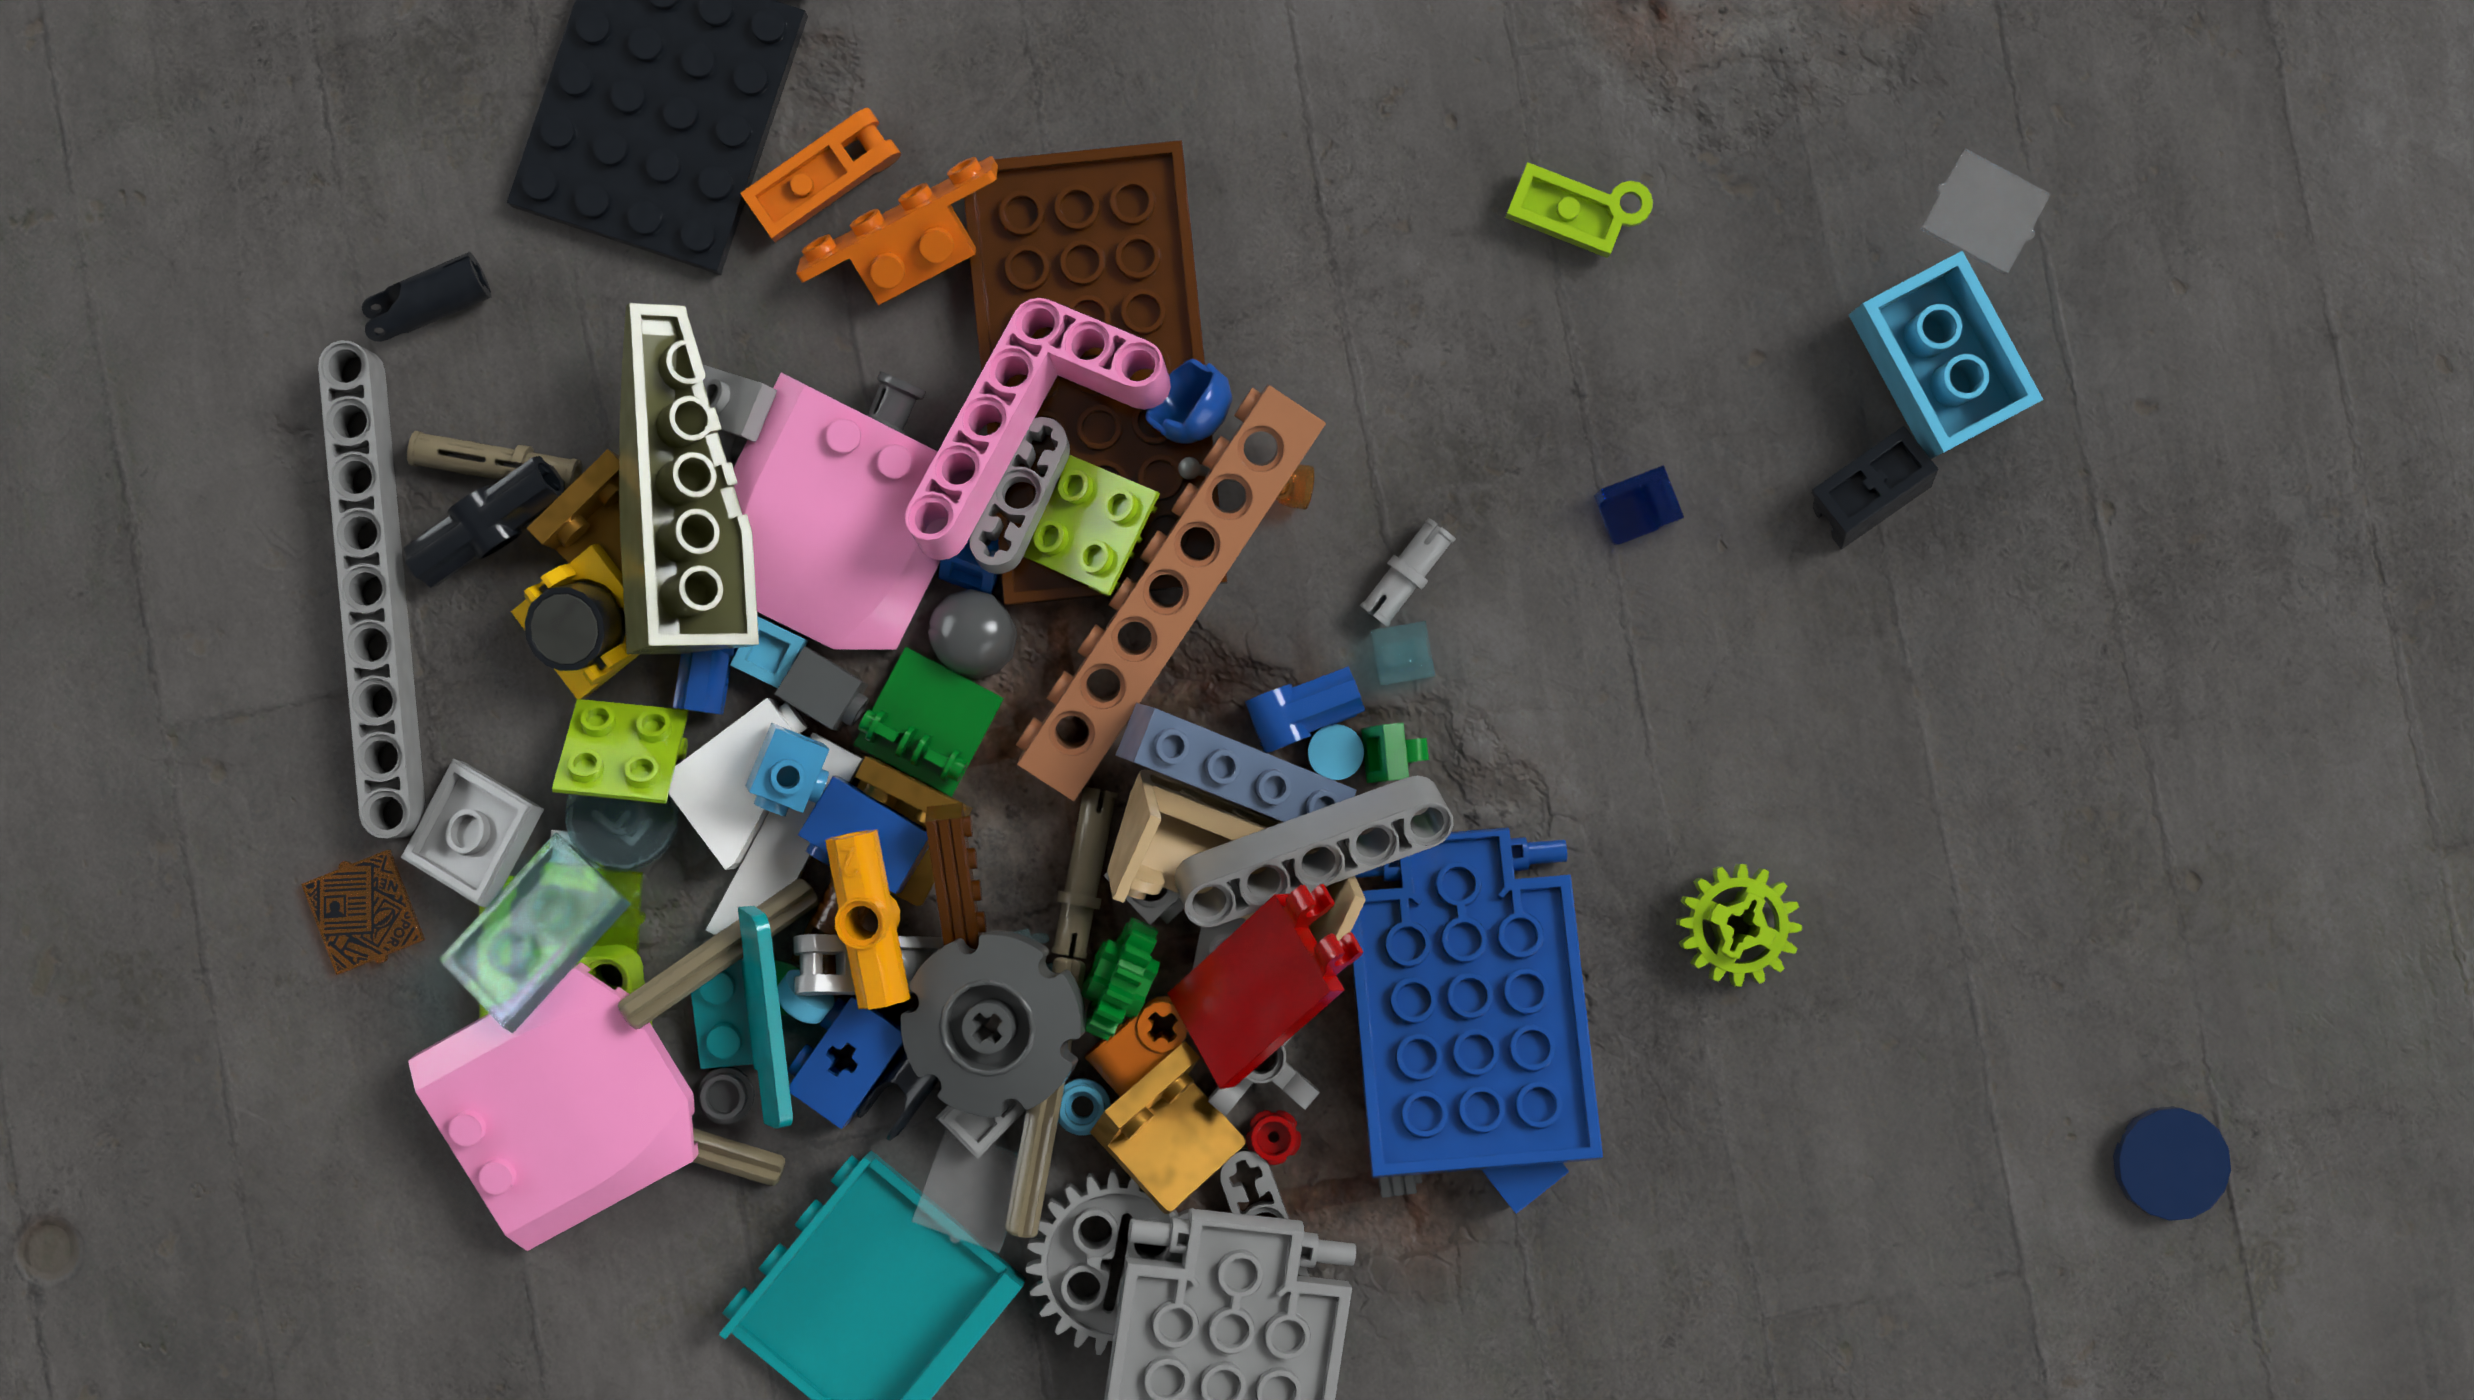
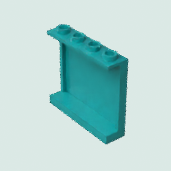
M872 1150L861 1161L851 1155L830 1182L838 1187V1189L827 1203L823 1205L815 1199L794 1226L802 1232L789 1249L779 1243L758 1268L766 1277L754 1292L751 1293L747 1288L743 1287L722 1312L730 1321L719 1335L726 1339L732 1333L811 1400H931L1021 1290L1026 1278Z

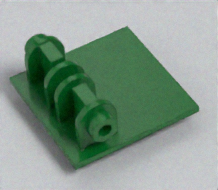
M905 646L871 711L867 710L858 726L860 733L853 745L953 797L1004 698Z

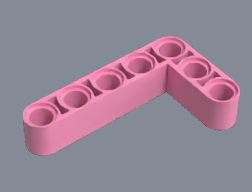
M1034 298L1022 303L1014 312L907 507L905 523L922 552L932 559L945 560L956 556L965 547L1057 376H1061L1134 408L1145 410L1162 404L1169 395L1171 383L1163 356L1157 346L1145 339L1049 299ZM1041 328H1053L1052 332L1044 338H1031ZM1091 348L1103 349L1102 353L1094 359H1080L1083 353ZM1140 369L1154 370L1151 376L1145 380H1130V377ZM1027 375L1025 381L1015 387L1005 386L1007 381L1013 376ZM988 423H1001L998 430L991 435H979L980 430ZM966 470L975 471L972 478L966 483L952 484L953 479L960 472ZM936 519H948L947 525L938 533H925L926 528L931 522Z

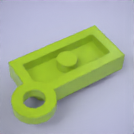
M1527 162L1505 218L1608 258L1613 250L1621 227H1633L1644 222L1652 211L1653 199L1648 188L1640 182H1622L1614 188L1611 194H1608ZM1627 194L1636 196L1640 201V210L1632 214L1623 211L1620 206L1621 197Z

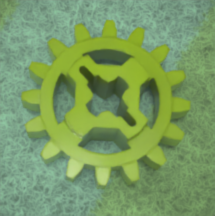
M1736 864L1733 870V877H1729L1725 869L1718 866L1713 868L1715 882L1712 884L1702 878H1696L1693 881L1696 889L1700 892L1697 898L1682 896L1681 902L1690 908L1691 912L1689 917L1677 918L1676 925L1689 928L1690 935L1682 939L1679 945L1684 949L1696 948L1698 953L1690 962L1694 968L1699 969L1708 963L1711 964L1709 979L1719 982L1726 971H1728L1731 985L1742 987L1745 973H1749L1755 983L1761 984L1765 982L1763 968L1766 966L1777 972H1782L1785 969L1782 961L1778 958L1781 952L1796 954L1798 948L1787 941L1789 933L1802 931V925L1790 922L1788 914L1798 909L1799 905L1795 901L1781 900L1780 897L1788 887L1784 882L1779 881L1771 886L1766 885L1769 877L1768 870L1759 868L1752 878H1748L1747 865ZM1742 887V890L1737 892L1733 901L1722 905L1712 901L1715 896L1724 890ZM1766 901L1774 916V929L1767 925L1762 911ZM1745 911L1743 921L1750 925L1749 932L1747 934L1737 933L1732 938L1734 928L1727 925L1728 918L1731 915L1741 916ZM1703 920L1710 923L1716 938L1712 947L1714 951L1711 950L1704 937ZM1756 945L1765 948L1754 959L1745 962H1735L1736 959H1740L1745 949Z

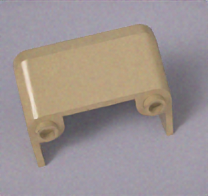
M1140 770L1130 792L1107 869L1112 897L1114 900L1124 903L1127 896L1145 899L1146 894L1158 895L1162 887L1178 893L1174 876L1177 867L1183 860L1197 853L1283 822L1158 772ZM1321 847L1313 848L1305 855L1313 854L1319 851ZM1267 867L1258 868L1251 874H1258ZM1355 876L1325 886L1335 904L1327 913L1309 926L1317 943L1328 934L1334 933L1339 941L1344 935L1351 932L1366 901ZM1213 887L1203 888L1196 894L1206 893ZM1254 913L1248 914L1240 918L1247 920Z

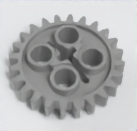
M1111 1169L1108 1184L1102 1186L1094 1174L1089 1173L1087 1175V1191L1083 1193L1071 1182L1067 1184L1066 1194L1069 1200L1067 1204L1051 1198L1048 1202V1207L1055 1216V1219L1041 1217L1038 1229L1046 1235V1238L1030 1239L1027 1247L1032 1252L1042 1255L1040 1259L1032 1260L1026 1265V1273L1042 1276L1041 1280L1031 1286L1030 1295H1047L1049 1298L1041 1307L1039 1314L1041 1317L1049 1316L1056 1312L1060 1315L1055 1328L1057 1335L1065 1332L1071 1326L1077 1331L1074 1346L1077 1348L1085 1342L1088 1336L1096 1338L1095 1348L1097 1355L1103 1353L1108 1341H1113L1124 1267L1121 1271L1114 1309L1106 1311L1103 1304L1111 1264L1102 1259H1112L1114 1256L1122 1215L1129 1213L1133 1219L1169 1223L1171 1217L1188 1219L1190 1210L1186 1209L1179 1213L1173 1210L1170 1214H1164L1131 1177L1128 1184H1120L1116 1169ZM1090 1216H1100L1110 1223L1112 1233L1103 1241L1093 1242L1082 1234L1080 1229L1081 1223ZM1127 1242L1125 1257L1182 1263L1183 1254L1167 1252L1166 1246L1156 1253H1147L1141 1250L1137 1243ZM1078 1272H1089L1099 1280L1100 1289L1094 1295L1082 1297L1071 1290L1069 1279Z

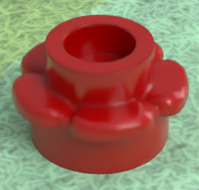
M1263 1110L1257 1113L1250 1121L1251 1131L1246 1135L1248 1149L1255 1151L1269 1165L1284 1163L1289 1155L1297 1153L1301 1145L1302 1137L1301 1133L1296 1130V1119L1284 1110H1277L1275 1113ZM1272 1131L1279 1134V1139L1276 1142L1268 1139V1135Z

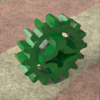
M1132 917L1129 923L1125 924L1122 934L1118 936L1116 942L1109 939L1107 942L1103 941L1081 989L1082 997L1090 1001L1086 1010V1032L1108 1041L1110 1036H1114L1118 1024L1123 1022L1125 1016L1129 1018L1138 1016L1160 965V962L1152 959V956H1150L1157 942L1155 939L1158 934L1157 928Z

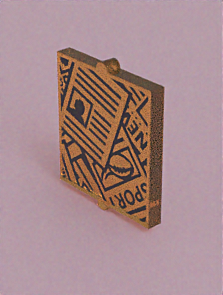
M391 850L382 851L353 864L350 861H343L339 864L338 870L301 884L336 975L372 961L384 963L388 960V955L425 940Z

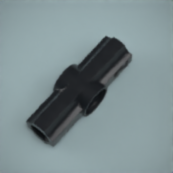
M541 456L532 457L494 485L484 486L451 506L447 511L449 514L447 518L426 530L420 537L412 540L410 544L403 548L406 553L405 563L413 575L425 582L430 588L440 585L477 558L483 559L518 538L522 534L520 528L540 516L564 492V481L554 466L545 462Z

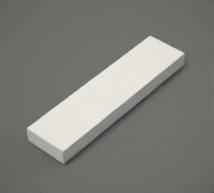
M812 733L810 738L824 743L830 749L822 767L823 770L829 772L824 790L833 776L841 777L852 783L864 759L828 739ZM808 801L803 813L791 808L788 809L786 816L769 812L708 924L706 931L717 935L739 919L738 907H757L796 879H800L812 856L805 851L810 842L798 836V833L817 803Z

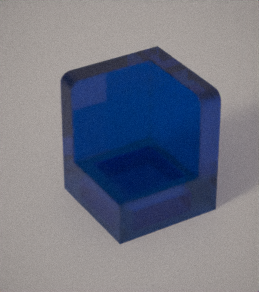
M1664 465L1605 487L1594 495L1614 545L1626 543L1676 524L1684 518Z

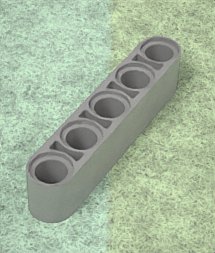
M1418 775L1407 777L1192 855L1183 860L1177 867L1174 876L1175 886L1185 913L1191 922L1202 927L1218 926L1256 912L1274 894H1290L1300 885H1306L1309 892H1311L1319 884L1328 886L1435 847L1444 842L1451 834L1454 826L1453 815L1433 781ZM1428 808L1426 812L1414 816L1417 811ZM1375 827L1368 834L1360 835L1364 830ZM1321 847L1319 851L1305 855L1311 849ZM1267 867L1258 874H1251L1258 868ZM1213 887L1206 893L1196 894L1203 888Z

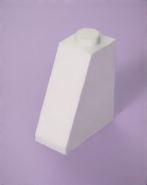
M766 698L675 766L669 795L725 870L736 869L742 864L770 812L754 804L757 795L750 793L745 785L771 723L799 734L808 728L799 713L788 702L780 706L776 700Z

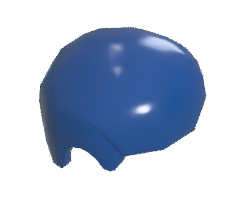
M1196 359L1187 360L1169 374L1171 388L1168 397L1162 404L1155 408L1147 409L1145 415L1147 422L1167 439L1182 444L1201 441L1214 434L1225 422L1233 400L1228 378L1211 363L1205 366Z

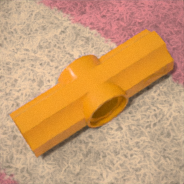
M863 830L826 839L825 842L839 908L835 917V930L838 937L846 945L858 1009L871 1010L905 1002L910 999V993L897 932L900 922V908L897 901L890 895L878 830ZM860 906H865L876 914L878 919L876 932H870L861 926L858 920Z

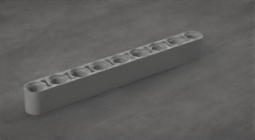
M340 340L331 343L323 350L319 357L318 372L359 816L362 826L366 831L377 838H406L413 835L426 810L386 373L383 362L376 354L352 341ZM360 357L362 368L359 376L353 381L346 383L342 375L346 362L351 358ZM363 411L367 418L366 428L358 437L351 438L347 430L348 422L356 413ZM368 466L372 473V482L368 489L357 494L353 488V477L358 470ZM373 521L377 528V538L369 548L362 549L358 542V532L364 524ZM377 576L383 587L382 594L374 604L368 605L363 597V588L368 580ZM382 632L388 642L387 651L383 657L374 661L369 655L368 643L373 635ZM387 687L392 694L393 703L390 711L380 717L374 710L373 698L381 688ZM390 742L397 750L398 761L390 772H385L379 765L378 755L381 748ZM392 798L398 800L403 809V818L395 828L389 827L383 816L384 807Z

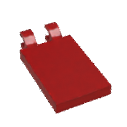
M1319 884L1311 893L1306 885H1300L1290 894H1274L1167 993L1220 1089L1232 1088L1239 1084L1345 990L1336 975L1356 961L1363 954V950L1352 932H1348L1339 941L1334 933L1328 934L1318 943L1311 933L1309 926L1327 913L1335 904L1324 884Z

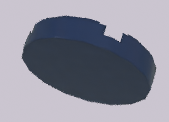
M2175 1106L2152 1108L2133 1118L2126 1126L2125 1130L2127 1131L2122 1135L2120 1143L2117 1142L2113 1155L2115 1178L2125 1197L2145 1213L2169 1221L2192 1219L2211 1209L2226 1190L2231 1173L2229 1148L2219 1129L2201 1114Z

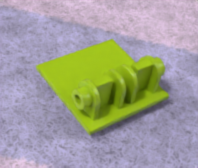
M1069 455L1068 461L1023 557L1081 582L1102 595L1111 596L1114 588L1118 589L1120 583L1117 581L1128 559H1133L1135 555L1132 551L1135 544H1140L1143 539L1140 537V534L1150 513H1155L1157 507L1154 505L1160 493Z
M577 699L553 782L552 792L666 804L677 759L684 760L687 755L688 740L683 737L689 714L688 710Z

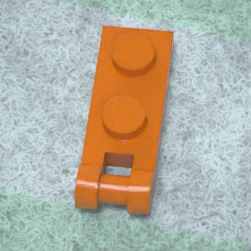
M864 108L854 113L740 193L775 243L870 176L887 169L900 158L901 152L891 139L885 140L877 129L879 121L870 108ZM859 140L866 153L853 161L844 148L852 142Z

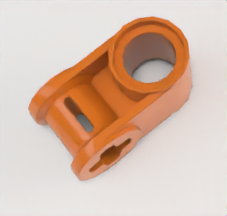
M1167 995L1156 996L1142 1007L1137 1017L1133 1016L1125 1023L1119 1024L1113 1037L1110 1036L1108 1041L1101 1039L1084 1057L1121 1097L1182 1044L1186 1038L1187 1028L1170 997ZM1157 1012L1162 1017L1172 1013L1176 1017L1173 1024L1175 1033L1170 1035L1167 1031L1163 1030L1155 1034L1151 1030L1155 1020L1152 1015L1153 1013Z

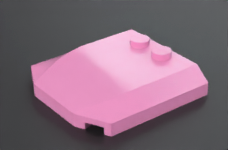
M781 372L774 386V389L777 390L759 437L756 442L747 440L733 468L738 482L734 487L743 515L747 514L753 534L757 612L833 650H896L940 564V560L932 559L922 552L905 523L907 507L938 451ZM966 470L960 472L953 479L952 484L966 483L972 478L975 471ZM936 519L931 522L926 528L925 533H938L947 525L948 519Z
M582 962L420 1051L408 1060L416 1094L505 1236L526 1251L693 1162L699 1154L698 1142L694 1143L692 1115L695 1112L692 1090L651 1023L649 1022L640 1029H634L621 1015L618 1004L629 993L620 987L614 990L588 973L591 968Z

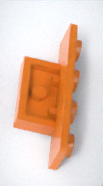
M993 156L978 162L976 157L968 158L951 168L947 172L949 178L931 188L927 183L911 188L899 197L898 201L900 204L883 214H881L879 209L870 210L850 224L851 231L834 240L830 234H827L812 241L802 250L804 256L800 258L796 270L802 283L850 258L876 303L880 305L972 257L976 253V246L951 204L997 179L998 165Z

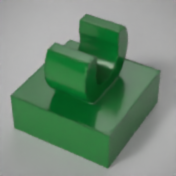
M1404 723L1382 724L1361 728L1367 783L1409 777L1408 763L1429 760L1427 738L1405 740Z

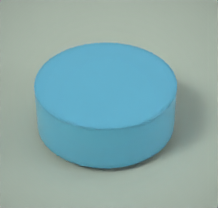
M1334 724L1321 728L1313 735L1308 745L1307 754L1309 763L1317 774L1331 780H1342L1350 777L1359 769L1364 757V748L1360 737L1355 731L1347 726Z
M800 970L788 971L777 986L780 1006L789 1015L801 1022L809 1024L820 1023L834 1006L833 995H795L794 977L800 975Z

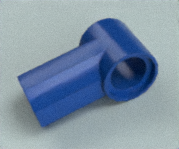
M738 648L681 654L673 707L723 715L731 670L730 664Z
M1349 666L1293 687L1292 684H1288L1245 701L1265 753L1311 737L1310 732L1337 724L1365 712L1361 695Z

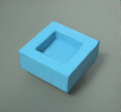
M757 616L759 645L738 648L730 666L778 688L808 640Z

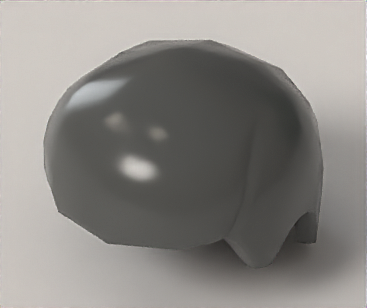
M970 588L949 594L933 609L929 619L930 628L927 631L929 641L938 659L949 670L961 676L978 680L997 674L1013 658L1017 640V629L1007 609L994 595Z

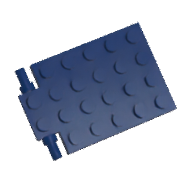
M1509 828L1451 832L1444 842L1435 847L1355 875L1356 878L1382 876L1383 882L1400 880L1401 888L1362 891L1366 901L1351 930L1363 950V954L1352 963L1372 1178L1591 1161L1603 1158L1571 875L1515 879L1514 871L1529 870V865L1567 862V845L1565 840L1527 842L1526 837L1510 838Z

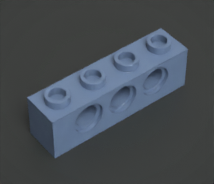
M1136 703L1116 752L1118 757L1282 822L1352 798L1357 791L1327 777L1140 703Z

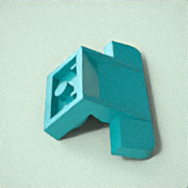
M755 906L738 907L744 957L691 993L700 1069L753 1064L754 1069L758 1072L763 1122L770 1127L779 1129L792 1125L793 1112L771 929L764 912Z

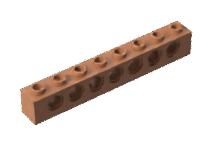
M1269 384L1265 386L1261 393L1253 387L1248 392L1234 414V417L1242 421L1230 441L1222 435L1217 439L1202 462L1210 471L1198 488L1188 483L1171 509L1179 518L1167 535L1159 530L1154 534L1140 556V559L1146 562L1147 566L1136 582L1126 577L1108 604L1116 610V613L1105 629L1097 624L1093 626L1077 651L1085 657L1084 661L1074 676L1066 671L1062 673L1046 698L1055 705L1043 723L1033 717L1016 743V746L1023 750L1017 765L1072 801L1076 800L1130 719L1136 703L1142 701L1326 425V422ZM1259 431L1271 434L1275 438L1277 445L1273 458L1261 464L1250 461L1244 454L1246 439L1251 434ZM1226 479L1238 481L1245 489L1243 503L1238 508L1230 511L1220 509L1212 499L1214 487ZM1202 527L1212 534L1214 545L1207 555L1192 557L1182 549L1181 538L1190 528ZM1160 575H1172L1181 582L1183 592L1177 601L1170 604H1162L1152 597L1149 589L1150 584ZM1129 622H1140L1149 629L1152 638L1145 648L1130 650L1120 642V629ZM1098 669L1111 670L1118 676L1120 688L1111 696H1098L1092 692L1088 685L1090 674ZM1067 716L1080 717L1088 725L1089 734L1084 740L1077 743L1065 741L1058 733V722Z

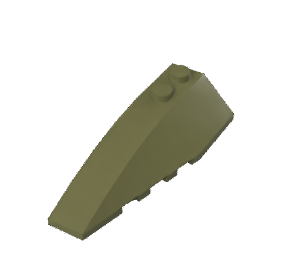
M629 303L626 305L620 402L619 502L627 654H683L759 645L752 529L747 514L743 515L734 487V485L738 484L732 462L727 463L718 434V431L722 428L716 408L710 407L703 383L706 375L686 308L680 305Z

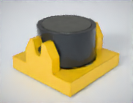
M600 543L589 546L569 564L560 565L541 576L542 581L524 590V597L526 599L511 611L525 630L526 640L533 654L546 666L554 668L576 699L587 698L640 655L627 654L626 634L623 644H620L624 631L623 616L620 610L621 608L624 609L622 573ZM592 580L605 585L612 593L609 594L603 587L589 582H574Z

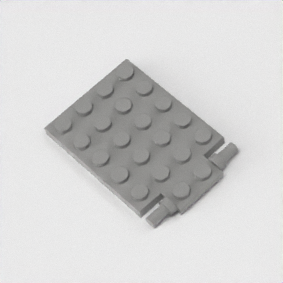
M1192 1208L1189 1210L1188 1219L1171 1217L1169 1223L1138 1219L1130 1220L1128 1242L1166 1246L1167 1252L1183 1254L1182 1263L1125 1257L1104 1400H1335L1352 1286L1349 1281L1298 1276L1299 1266L1314 1268L1316 1262L1353 1266L1356 1259L1355 1243L1319 1240L1317 1233L1304 1232L1303 1221Z

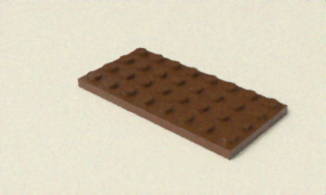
M1182 140L994 159L998 165L997 179L964 197L967 232L976 246V253L970 257L981 372L1014 312L1022 303L1034 298L1049 299L1151 342L1161 352L1168 374L1190 359H1196L1205 365ZM1041 328L1031 338H1044L1052 332L1053 328ZM1091 348L1085 351L1080 359H1094L1102 353L1103 349ZM1140 369L1130 377V380H1145L1151 376L1154 370ZM1015 375L1007 381L1005 386H1018L1025 381L1027 375ZM1057 376L1035 418L1047 417L1054 419L1064 428L1070 444V455L1160 493L1154 505L1157 507L1155 513H1150L1140 534V537L1143 539L1140 544H1135L1132 550L1135 555L1133 559H1128L1117 581L1121 585L1125 578L1128 577L1136 582L1147 566V563L1141 560L1140 556L1154 534L1159 530L1167 535L1179 518L1178 515L1171 511L1177 499L1188 483L1198 488L1205 478L1204 476H1197L1191 480L1183 478L1178 471L1179 463L1184 458L1192 457L1199 464L1203 465L1202 462L1213 447V437L1211 435L1201 441L1190 444L1173 442L1147 422L1145 418L1147 409L1131 407L1061 376ZM988 423L987 434L991 435L996 432L1001 423ZM1046 435L1042 442L1033 440L1031 443L1036 453V459L1031 470L1035 471L1041 478L1045 474H1040L1037 462L1044 450L1054 451L1056 449L1050 435ZM1024 464L1019 465V467H1026ZM1026 482L1015 483L1008 488L1005 494V503L1012 508H1025L1035 499L1036 489ZM1216 485L1212 492V499L1215 505L1220 508L1218 485ZM997 513L996 517H1000L1004 525L998 538L999 550L1008 551L1010 547L1004 535L1010 521L1000 513ZM1014 523L1018 528L1022 525ZM1202 527L1188 529L1181 538L1182 549L1192 557L1207 555L1214 545L1212 534ZM1025 557L1022 558L1021 562L1013 570L1002 573L1004 605L1006 606L1105 596L1090 589L1081 582ZM1227 573L1220 584H1227ZM1168 574L1156 577L1149 587L1150 591L1183 588L1181 582L1176 577ZM1114 588L1111 595H1115L1118 589Z

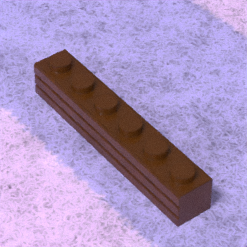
M963 803L928 806L925 823L944 946L958 938H962L967 946L977 949L979 936L982 935V932H987L985 911H978L977 901H982V888L980 879L974 880L973 869L978 868L976 848H969L968 837H973L971 815L965 816Z

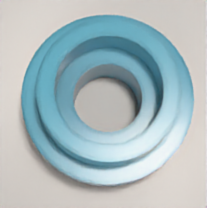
M1086 1078L1075 1079L1065 1084L1058 1119L1059 1124L1072 1134L1090 1135V1131L1103 1112L1111 1106L1107 1091L1096 1081ZM1079 1096L1088 1097L1093 1102V1112L1084 1117L1077 1115L1072 1108L1073 1100Z

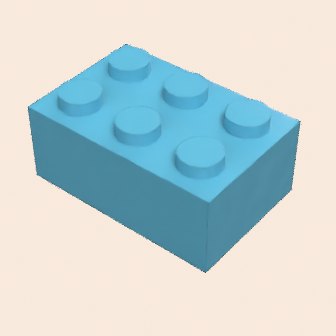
M1963 251L1869 299L1849 314L1853 325L1912 434L1930 459L2044 400Z

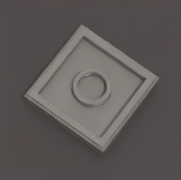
M453 758L401 858L475 904L492 909L544 808L466 762Z

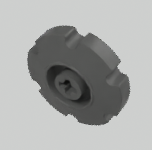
M998 930L987 931L980 935L977 949L970 948L962 938H958L932 954L912 978L909 989L918 996L919 1006L918 1008H910L901 1015L903 1046L911 1067L918 1077L921 1078L926 1074L938 1077L941 1082L938 1098L944 1103L965 1113L985 1117L1001 1116L1008 1109L1009 1099L1018 1100L1024 1109L1029 1110L1051 1096L1074 1070L1078 1058L1069 1051L1068 1040H1077L1086 1032L1084 1001L1079 986L1068 969L1061 973H1054L1048 969L1045 961L1049 954V949L1043 944L1021 934ZM996 1014L1002 1022L997 1030L991 1033L985 1025L989 1022L990 1016Z

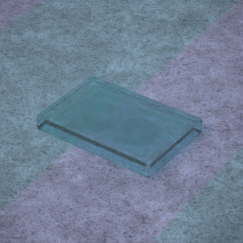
M555 833L439 960L504 1029L514 1033L631 903L565 838Z

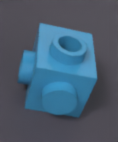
M771 723L745 785L750 793L757 795L754 804L772 813L786 816L789 808L803 813L808 801L817 803L829 776V772L823 770L822 767L830 749L822 742Z

